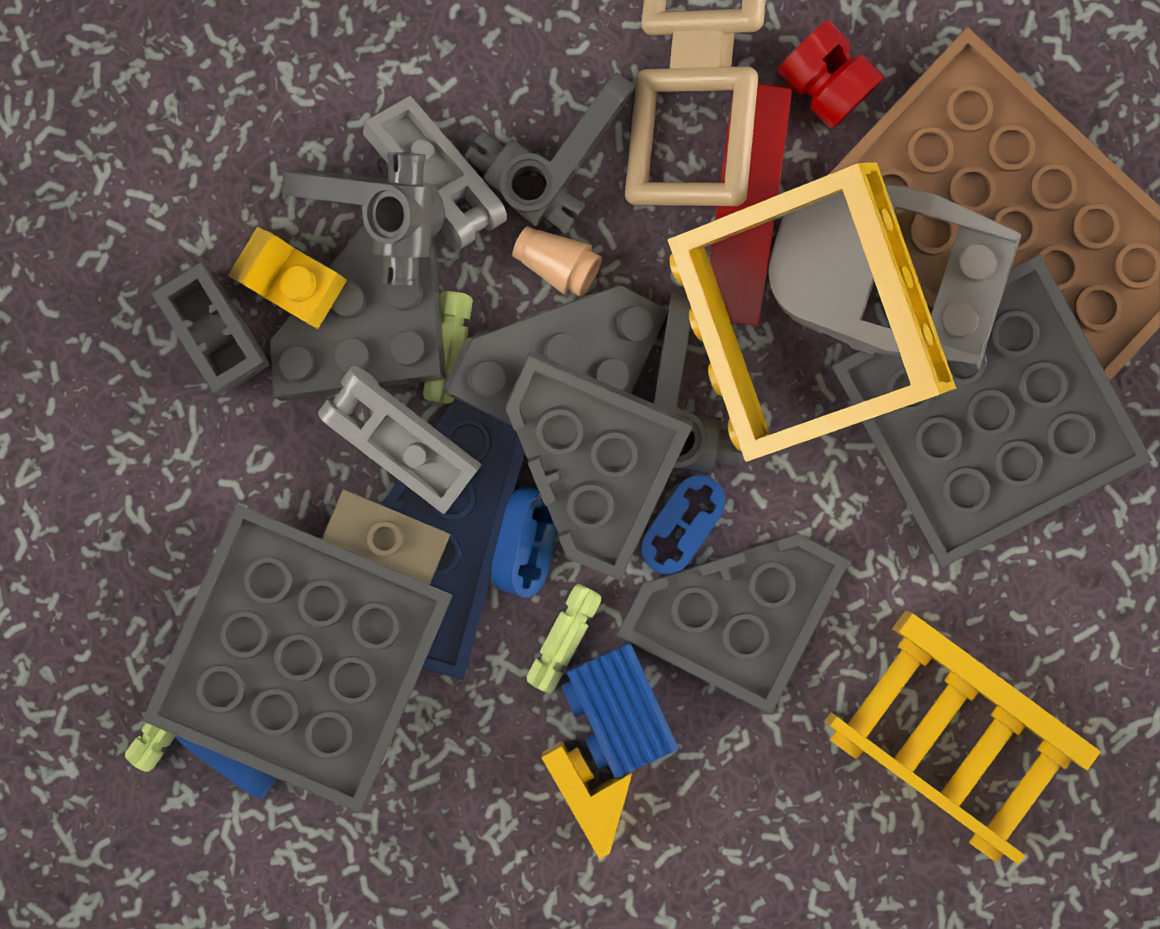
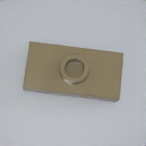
M343 489L322 540L430 585L451 534Z

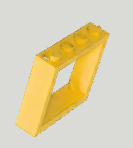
M877 162L854 164L668 239L672 251L670 255L671 271L676 281L685 288L691 305L689 310L691 328L696 337L704 342L711 362L708 366L710 382L715 392L724 399L730 417L727 424L729 436L735 448L742 451L745 462L957 389ZM843 192L911 385L770 435L705 247Z

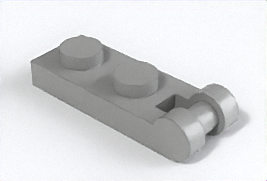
M411 96L365 121L363 135L387 164L388 152L415 153V155H426L423 183L434 184L435 189L443 200L445 217L441 231L453 248L460 250L475 240V233L483 228L488 231L493 230L507 220L506 210L500 199ZM463 198L472 206L465 213L455 204Z
M351 366L341 379L343 388L336 398L329 397L318 411L319 417L334 431L441 513L445 514L482 464L380 387L377 380L371 374L357 366ZM361 402L374 412L366 424L357 418L354 412Z

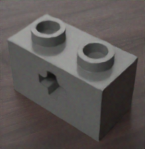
M197 264L151 293L214 394L225 396L271 367V363L214 271L205 264Z

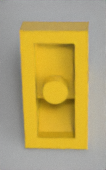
M258 227L228 275L316 329L321 325L347 282V279L293 248L276 235Z
M560 741L543 751L541 758L597 856L601 859L610 854L632 772L618 778L613 777L591 790L587 782L595 778L583 753L578 747L569 752L564 742Z

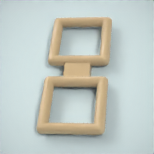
M644 0L642 29L651 36L673 35L670 68L644 69L636 77L625 198L632 205L739 206L747 198L758 74L752 67H731L734 34L756 32L763 26L766 0H742V9L665 12L667 0ZM734 90L725 183L649 182L657 93Z

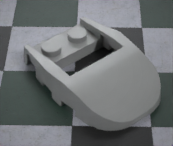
M885 184L894 213L899 208L959 226L931 318L946 360L949 362L965 363L967 368L979 370L1021 234L936 194L905 186ZM839 193L784 215L769 261L770 285L781 309L797 323L820 334L825 333L850 345L852 349L872 355L879 353L901 357L892 329L862 321L874 278L844 193Z

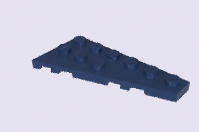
M455 399L449 404L434 428L480 462L482 466L445 514L441 513L400 480L397 481L382 505L451 534L430 586L452 594L453 597L422 669L464 679L492 577V561L509 498L515 492L525 451L516 430L514 431L512 426Z

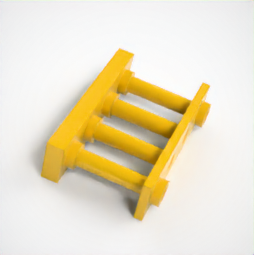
M905 611L892 628L903 637L897 646L901 649V652L848 724L832 712L828 715L825 722L836 730L829 740L856 760H858L863 752H866L975 833L969 843L994 862L998 863L1001 857L1006 855L1019 865L1025 855L1006 840L1060 767L1066 770L1069 764L1073 762L1088 771L1101 751L915 614ZM933 659L950 671L944 680L948 685L895 758H893L867 739V736L921 664L926 667L930 660ZM979 693L996 705V708L990 714L995 719L940 793L913 773V771L965 700L968 698L973 701ZM1026 727L1043 740L1037 748L1041 754L990 824L985 826L962 809L960 805L1012 734L1015 733L1019 736Z

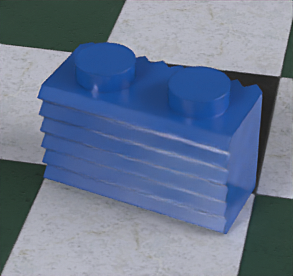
M629 641L567 669L571 682L561 687L574 716L578 717L584 713L587 715L595 734L585 738L599 770L610 766L614 777L618 778L678 750L676 741Z

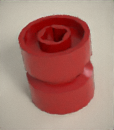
M826 20L785 59L775 74L787 86L792 87V91L796 95L808 94L811 97L809 108L833 130L884 80L885 76L864 55L852 56L849 53L851 41L830 20Z

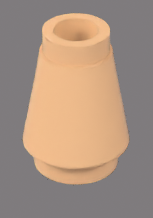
M529 226L525 227L519 235L512 253L514 258L522 261L525 266L565 296L573 293L583 297L593 284L602 262V256L592 252L591 244L535 230Z

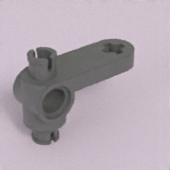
M615 73L598 94L551 162L540 155L533 154L513 139L503 147L489 137V134L485 131L481 132L474 142L476 147L486 155H482L470 146L464 158L474 169L484 175L483 181L513 213L524 217L535 226H538L545 218L566 235L574 226L575 220L563 211H567L579 219L587 204L565 191V188L630 99L636 85L619 73ZM528 172L540 175L546 183L543 194L535 200L519 198L513 191V185L520 175Z
M388 152V178L322 170H283V195L363 205V222L367 232L373 238L372 253L384 256L381 283L391 284L392 282V285L399 286L419 285V258L431 256L432 238L440 231L445 217L444 203L440 194L435 189V185L423 183L425 154L415 155V153Z
M671 293L653 404L692 420L693 425L690 431L692 434V446L686 454L678 457L673 468L712 474L714 463L742 469L744 462L742 452L729 450V446H735L730 439L728 430L720 429V417L690 413L677 409L690 330L689 310L691 305L687 295Z

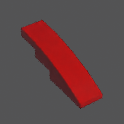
M758 82L747 198L739 206H716L714 221L778 195L792 87ZM733 92L719 183H725ZM774 220L711 244L709 261L731 323L759 326Z

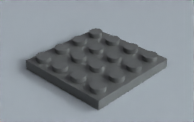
M1040 253L1011 268L979 370L969 369L965 363L947 361L957 389L862 421L942 568L1152 461ZM856 351L832 365L853 405L911 385L902 357L879 353L872 355Z
M237 504L142 721L360 813L453 595Z

